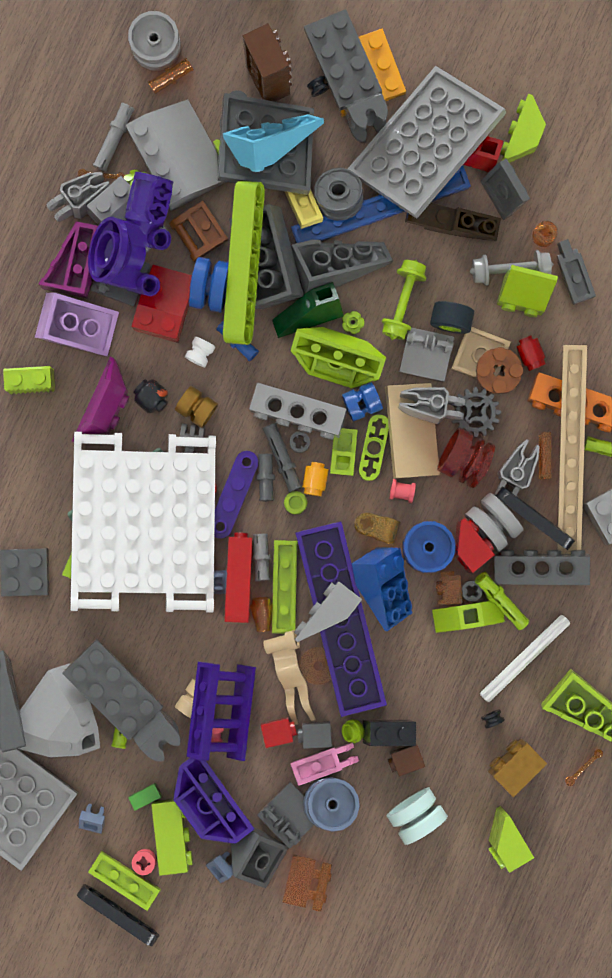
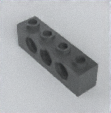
M505 549L494 556L496 584L590 585V554H585V550H571V554H561V550H547V554H538V550H524V554H514V550ZM515 561H521L525 565V570L523 572H516L512 564ZM544 561L549 565V570L544 573L539 572L536 564ZM564 561L570 562L573 570L565 573L561 571L559 565Z

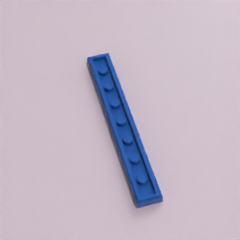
M463 165L432 202L471 188ZM378 195L364 200L359 212L347 220L336 221L322 215L323 221L303 229L297 224L291 226V230L296 243L309 240H321L322 242L405 211L384 196Z

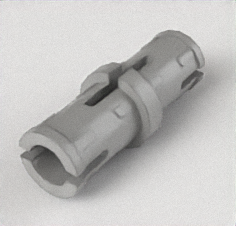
M253 534L254 555H252V560L255 563V581H270L269 560H271L270 554L268 555V534Z

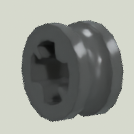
M300 431L295 432L290 437V447L296 453L307 451L310 446L308 435ZM298 436H302L306 445L304 448L301 446V449H298L293 440L295 438L299 439Z

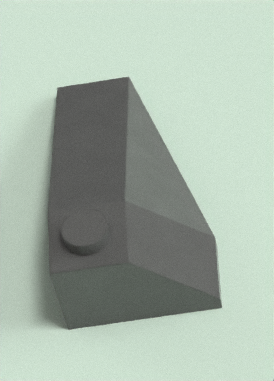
M309 240L291 245L303 295L311 289L332 282L335 288L393 262L384 242L357 241L355 244H344L338 240H334V243H321V240Z
M2 650L0 651V749L4 753L26 747L11 659Z

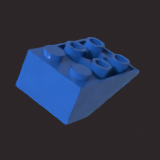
M377 547L352 563L356 586L385 631H389L412 614V603L409 597L408 581L405 576L401 548Z

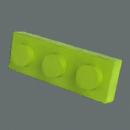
M101 851L88 873L147 911L161 890L103 851Z

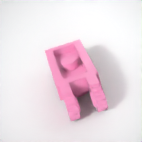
M350 742L337 748L332 747L291 762L290 764L298 786L341 771L342 768L359 762L358 756H352L340 762L337 755L354 748L353 743Z

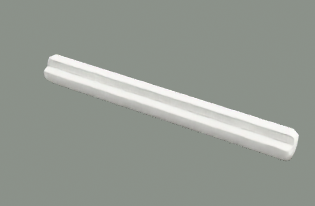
M560 615L481 691L480 695L487 702H490L570 625L569 620L565 616Z

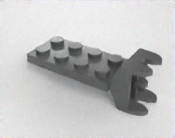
M345 9L304 26V31L339 111L344 109L347 124L352 135L357 141L366 143V127L373 126L375 131L379 133L386 124L388 108L382 95L380 84Z
M98 639L62 672L128 740L133 737L138 747L152 760L159 762L165 760L163 745L167 742L174 746L180 745L178 726L165 711L161 710L163 705Z

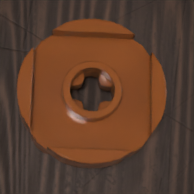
M503 347L486 351L479 358L476 365L477 382L483 389L492 394H505L512 391L519 384L523 374V367L518 356L511 350ZM495 365L504 367L503 372L505 375L503 377L501 375L496 377L493 374L495 372L493 368Z

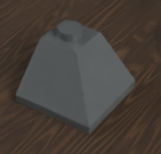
M254 827V830L236 844L231 843L233 876L266 888L289 848L284 843Z

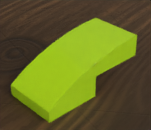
M342 428L340 437L334 436L330 474L353 476L358 430Z

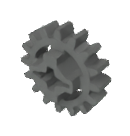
M477 387L473 388L472 393L465 389L464 397L461 394L456 396L465 399V405L462 406L465 410V418L463 420L454 419L451 422L452 424L458 423L457 431L464 429V436L466 437L470 432L473 433V438H477L479 432L484 437L487 435L486 429L491 432L494 430L492 423H499V420L495 418L496 415L501 414L500 410H495L499 402H492L494 394L486 396V389H483L481 393H478ZM470 398H480V399H482V401H481V402H472V401L469 400V399H470ZM452 405L456 408L452 411H460L461 406ZM482 406L480 412L478 413L480 418L478 416H475L474 418L472 417L470 420H468V418L471 416L470 414L472 413V410L470 408L475 410L476 408ZM487 406L490 408V419L486 416ZM470 423H478L482 427L473 428L468 425Z

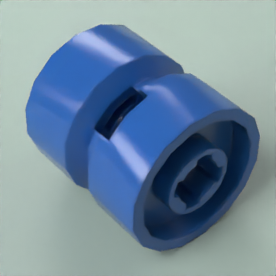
M372 382L360 386L359 391L353 389L341 394L353 422L365 417L366 412L373 414L383 409L379 395ZM362 399L363 404L358 405L357 402H359Z

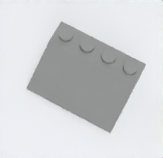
M188 99L147 113L125 125L150 174L174 182L169 204L171 211L226 183L217 181L219 155Z

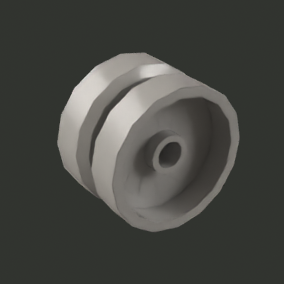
M159 11L145 12L133 20L128 30V41L135 60L142 67L152 71H161L174 64L181 52V41L175 22L168 15Z
M489 492L480 500L483 510L474 506L464 515L467 520L471 519L479 528V535L483 539L486 537L493 545L494 550L500 552L508 545L507 538L503 532L510 538H516L524 530L509 508Z

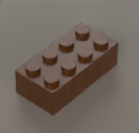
M269 23L242 35L246 68L262 100L276 102L290 95V86H292L290 80L292 78L290 73L292 69L290 64L292 62L287 51L281 50L279 44L281 39L277 30H272Z

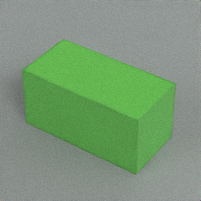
M154 783L130 795L128 798L135 811L161 798L162 794L157 784Z

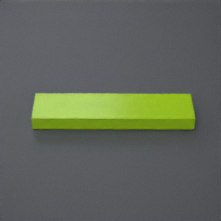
M274 540L272 633L285 634V632L295 630L297 541Z

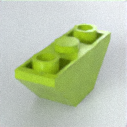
M528 94L525 101L521 99L516 113L520 114L517 122L512 121L508 134L512 136L509 143L504 142L500 155L503 156L502 160L507 159L509 163L535 152L546 126L536 101L531 94Z
M490 601L432 610L435 633L505 622L503 612L494 602Z

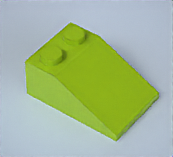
M511 265L503 278L497 305L502 306L501 309L505 311L515 312L516 309L524 311V315L536 318L538 315L541 316L545 312L558 276Z

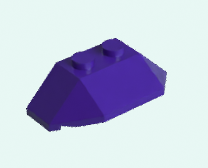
M189 758L179 766L173 801L201 839L236 844L254 830V827L205 760Z

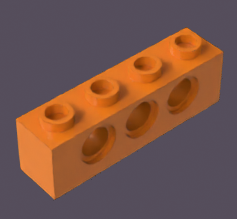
M540 372L537 373L527 401L531 402V406L536 409L545 410V408L554 410L553 414L561 417L562 380ZM586 388L585 425H589L590 422L598 425L597 429L611 433L612 397ZM550 391H556L559 394L558 402H552L549 399ZM597 405L603 409L602 417H596L593 414L594 406Z

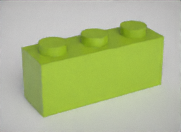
M173 799L153 801L151 805L159 876L186 873L189 871V865H193L192 851H187L190 831L189 827L184 825V818L186 817Z

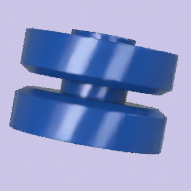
M197 258L190 283V308L202 309L206 304L207 296H209L208 307L210 311L223 312L226 300L229 262L219 260L215 264L213 274H211L212 263L210 259Z
M424 521L413 526L406 533L402 542V553L406 562L413 569L422 573H434L444 569L452 561L455 554V540L452 533L444 525L435 521ZM426 543H428V544H429V543H432V544H433V547L431 548V550H432L431 552L426 551V549H425Z

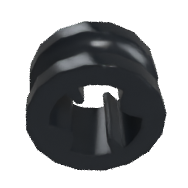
M324 76L312 80L307 85V88L312 90V97L319 96L329 89L328 84L325 83L326 79Z
M500 709L481 717L482 721L486 722V729L505 721L504 717L500 716Z

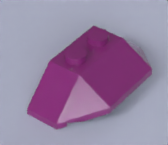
M112 357L108 360L76 432L107 435L111 429L115 430L119 423V411L121 408L125 409L130 396H127L128 389L119 365Z

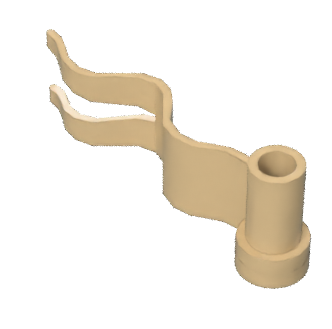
M295 630L285 632L283 636L264 640L263 643L266 653H272L278 679L285 690L288 714L292 722L294 721L295 725H298L294 703L295 687L298 689L302 707L310 720L313 721L316 718L309 703L306 680L301 674L295 649L300 648V642L295 640L297 635L294 633Z

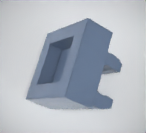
M214 570V594H226L227 570Z
M88 804L86 811H81L79 828L102 834L105 819L104 807L100 808L99 813L94 814L91 813L92 804Z
M229 852L216 856L205 865L220 883L228 880L233 875L232 864L228 865L225 861L226 857L230 854Z

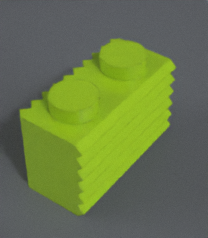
M50 366L3 369L4 390L11 395L13 393L26 394L27 392L36 393V391L38 393L41 391L49 393L50 390L52 392L55 391L54 369Z

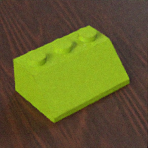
M501 806L496 808L489 837L492 847L489 848V851L500 868L503 869L505 867L510 873L534 859V856L508 813Z

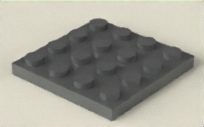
M224 93L217 181L237 183L238 181L262 182L264 188L308 195L311 185L313 132L277 162L264 167V170L259 172H253L250 168L240 166L225 142L223 133L249 126L250 130L259 129L262 123L267 122L270 124H282L283 119L307 114L314 116V108Z

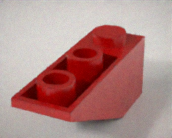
M487 136L463 165L490 172L497 164L503 140Z

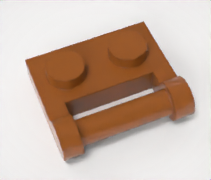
M203 200L169 222L171 229L176 230L191 253L190 258L193 262H196L198 257H204L228 241L227 236ZM189 221L204 244L203 247L198 249L183 223Z

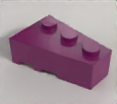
M76 221L55 260L53 259L44 278L39 282V286L42 289L88 299L92 282L88 268V254L91 240L98 226Z

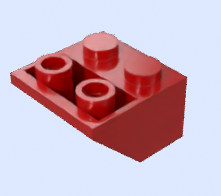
M463 518L456 525L454 557L468 573H473L495 555L492 552L494 547L486 537L483 539L478 535L479 528L471 519L466 520Z

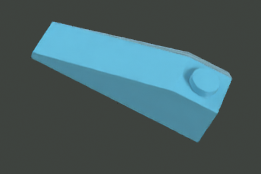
M307 114L283 119L282 124L262 123L259 129L250 130L249 126L241 127L223 133V138L240 166L250 168L253 172L263 171L264 167L277 162L324 124V119Z

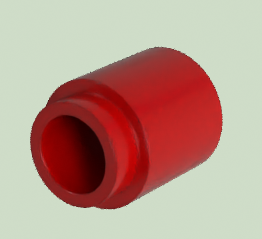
M532 335L519 340L520 345L516 346L524 367L527 366L528 371L546 364L544 360L546 357L538 338L533 339Z

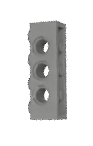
M261 383L256 385L249 408L254 413L253 417L267 420V417L276 419V424L289 427V424L297 425L298 430L306 433H311L312 430L321 432V437L333 440L334 436L340 437L347 414L346 408ZM275 400L282 403L281 409L277 412H273L269 408L271 402ZM301 407L304 409V414L301 418L292 417L291 413L294 408ZM319 413L327 417L326 422L322 425L314 423V417Z

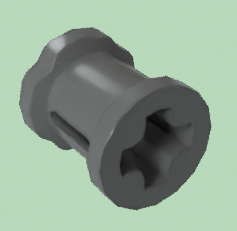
M466 581L460 587V596L466 601H477L482 596V589L475 581ZM467 586L476 587L474 589V592L476 593L475 596L466 595L468 593V590L466 589Z

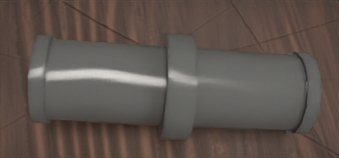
M258 454L259 475H257V481H259L260 490L259 501L262 502L274 501L273 480H275V475L273 474L272 467L273 454Z

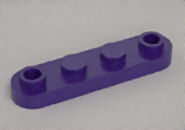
M243 451L237 455L215 508L214 537L222 539L230 535L259 464L257 456L251 451ZM245 458L251 460V464L247 467L242 464ZM219 522H222L225 525L223 531H218L216 529V525Z

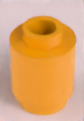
M311 462V466H306L302 486L304 488L303 494L322 497V493L326 489L329 469L324 468L325 464Z

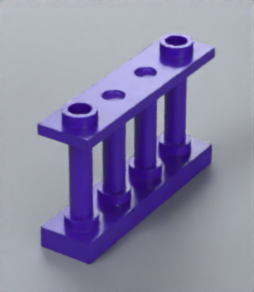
M198 662L186 757L209 761L210 752H227V758L245 761L256 667L237 664L236 672L220 671L219 664ZM218 680L235 681L234 696L217 695ZM215 704L232 705L231 719L214 718ZM213 728H230L228 743L211 742Z

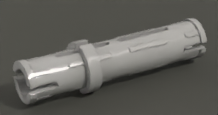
M121 103L114 121H111L109 124L111 128L93 163V166L99 167L98 169L101 171H107V167L123 133L127 132L125 125L128 124L135 110L133 107L129 108L130 105Z

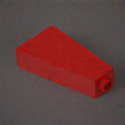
M234 533V537H229L224 622H250L253 538H248V533Z

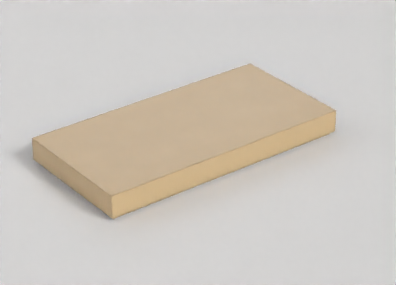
M431 383L385 386L393 479L440 475L435 424L409 416L398 409L400 403H415L413 400L401 398V391L412 388L432 387Z

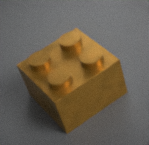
M522 739L512 741L506 748L508 752L502 758L500 756L496 757L489 765L491 769L488 772L512 797L547 765L537 752Z

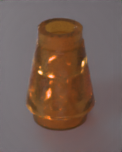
M270 597L252 598L250 608L257 632L270 631L273 607Z

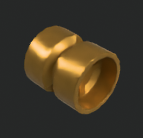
M190 386L180 398L175 411L185 418L190 416L191 422L203 428L214 414L218 403L208 396L203 398L202 392Z

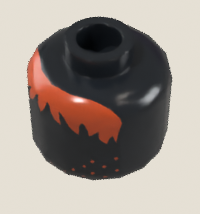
M154 379L149 381L143 380L133 392L135 394V403L147 413H153L156 410L160 413L168 404L166 401L168 391Z

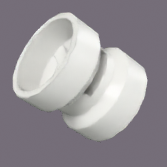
M195 336L192 341L193 350L187 351L185 358L205 368L208 363L206 356L213 353L215 346Z

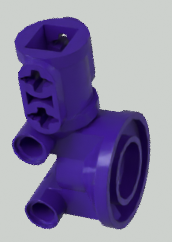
M135 172L124 216L126 220L107 217L99 224L91 240L88 268L92 279L96 282L120 287L146 296H153L160 289L159 279L154 275L142 273L140 270L145 261L146 247L164 250L171 243L170 233L162 228L167 216L174 182L159 176Z

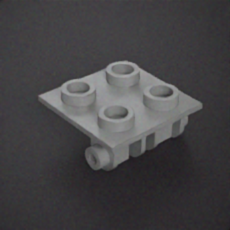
M411 328V331H408L399 372L445 382L454 337Z

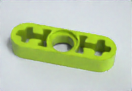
M374 415L368 423L359 466V475L365 481L375 480L380 473L389 430L388 419L383 415ZM378 419L382 420V424L385 425V428H381L379 436H384L383 440L377 437L369 438L370 433L375 434L376 427L372 426V423H376ZM375 441L380 444L381 450L378 454L373 455L368 452L367 446L370 442ZM365 456L371 459L379 458L378 463L373 461L372 469L376 470V473H372L370 477H367L366 472L363 471V467L367 468L369 460H364Z

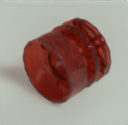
M459 427L449 439L438 462L437 471L451 478L460 470L459 482L464 483L467 480V486L473 489L486 475L492 463L495 445L492 443L485 445V440L481 438L472 446L473 434Z

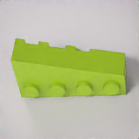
M570 669L541 703L542 709L552 712L612 742V702Z

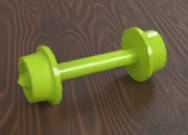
M404 260L401 268L397 269V273L405 277L406 280L394 319H382L384 325L382 334L390 337L391 340H404L407 332L411 331L412 328L402 323L414 281L424 282L427 279L425 276L426 266L417 260Z

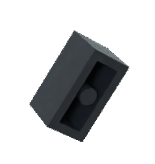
M363 720V744L368 746H416L415 721Z

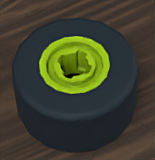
M438 301L434 303L430 325L447 332L467 334L471 331L475 311L471 307L459 303Z

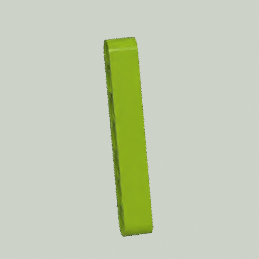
M238 181L234 189L223 339L226 343L249 345L253 339L265 196L262 182Z

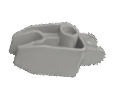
M102 172L87 173L61 184V194L51 199L46 204L47 208L50 211H54L56 208L64 204L66 205V207L54 215L57 222L63 221L72 215L74 218L82 219L88 214L87 205L110 184L108 181L102 183L104 181Z
M445 387L412 388L400 393L401 398L415 402L400 403L398 409L409 416L434 424H439L444 418L463 419L464 413L447 410V404L464 406L465 399L449 396V392Z
M529 440L522 442L513 451L497 472L498 478L501 481L494 495L497 494L502 486L505 487L506 484L513 487L511 492L516 496L519 490L529 487L539 457V445L534 447L529 458H525L523 455Z

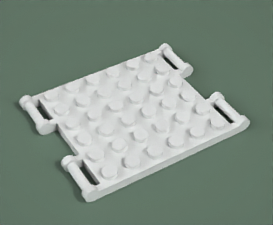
M74 432L71 611H78V609H111V611L118 612L119 593H166V612H173V610H206V613H213L216 436L208 435V438L176 437V434H169L168 452L122 451V433L97 435ZM81 443L114 444V451L81 450ZM176 446L207 447V453H176ZM78 592L111 593V600L78 599ZM174 594H206V601L174 600Z

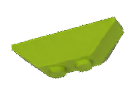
M325 327L297 329L291 348L292 354L296 356L307 374L349 388H355L371 381L379 380L386 357L368 341Z

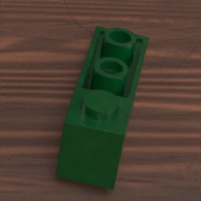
M333 282L309 290L304 296L272 319L278 338L296 333L297 329L311 328L344 317Z

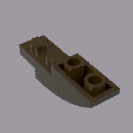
M430 203L417 219L406 213L405 222L422 226L424 229L472 239L497 241L501 218L459 207L454 209Z

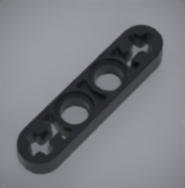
M502 486L495 495L504 504L566 550H569L574 544L575 540L505 487Z
M83 884L77 893L79 899L143 943L153 946L159 938V934L153 928L91 886Z

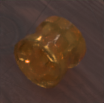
M550 221L540 222L532 233L534 243L540 247L550 246L558 234L556 225Z

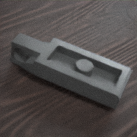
M568 239L557 244L560 255L557 256L558 265L572 304L575 305L596 297L581 253H578L577 249L572 250Z

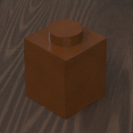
M417 743L416 746H405L391 751L390 755L392 758L387 759L392 773L397 771L399 777L425 767Z

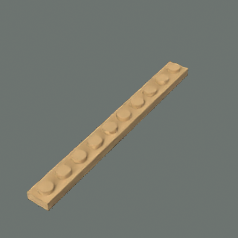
M563 345L558 527L572 537L575 542L569 550H566L557 543V550H561V554H571V550H581L587 345ZM564 561L559 565L561 571L565 573L573 570L570 562Z

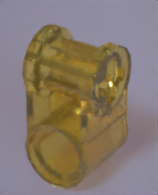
M366 512L359 515L354 521V527L358 533L393 545L395 544L401 524L400 521ZM368 518V523L371 524V527H367L364 530L360 521Z

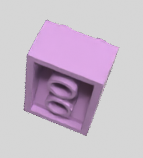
M46 293L35 338L108 356L119 312L61 294Z

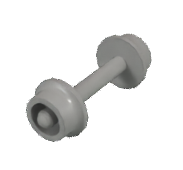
M535 250L534 261L488 265L487 256L483 255L481 258L472 260V268L469 272L473 275L474 283H483L485 286H488L490 274L507 273L511 265L551 274L554 264L551 262L549 253H540L539 250Z

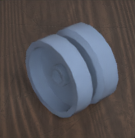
M332 777L320 778L312 783L306 790L303 799L304 812L308 820L315 826L328 831H340L350 826L356 819L360 807L355 789L346 781ZM329 801H334L335 805L334 807L331 806L330 809L328 803Z

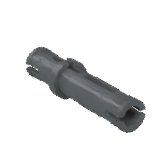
M273 423L264 427L263 431L279 466L278 472L282 474L289 493L302 488L295 470L296 465L292 463L277 424Z

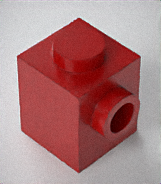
M289 717L261 723L266 748L291 743L294 741L293 736L297 735L294 721L289 722Z

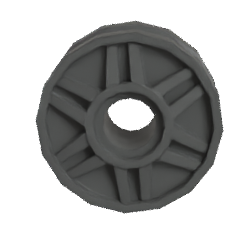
M333 168L324 172L316 181L314 187L315 199L321 214L336 221L347 220L359 212L364 198L362 182L357 174L349 169ZM343 193V195L336 196L335 194Z

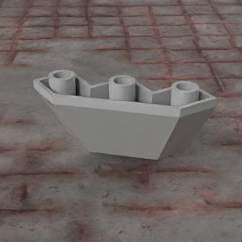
M70 663L48 670L21 708L20 715L26 747L18 749L47 757L79 756L100 748L98 726L90 701L62 674Z

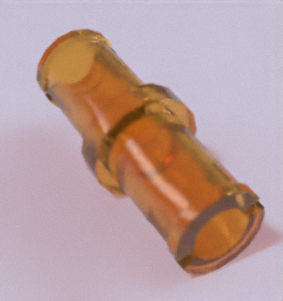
M184 58V60L173 67L165 68V72L147 82L153 92L157 94L170 84L175 85L178 79L194 71L188 59Z

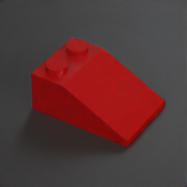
M152 265L149 274L159 279L160 289L153 296L141 294L131 327L134 331L179 343L189 308L192 275Z

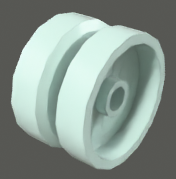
M429 787L411 795L386 815L393 827L402 826L398 835L405 845L423 838L440 826L448 817L441 805L432 806L435 803L436 797Z

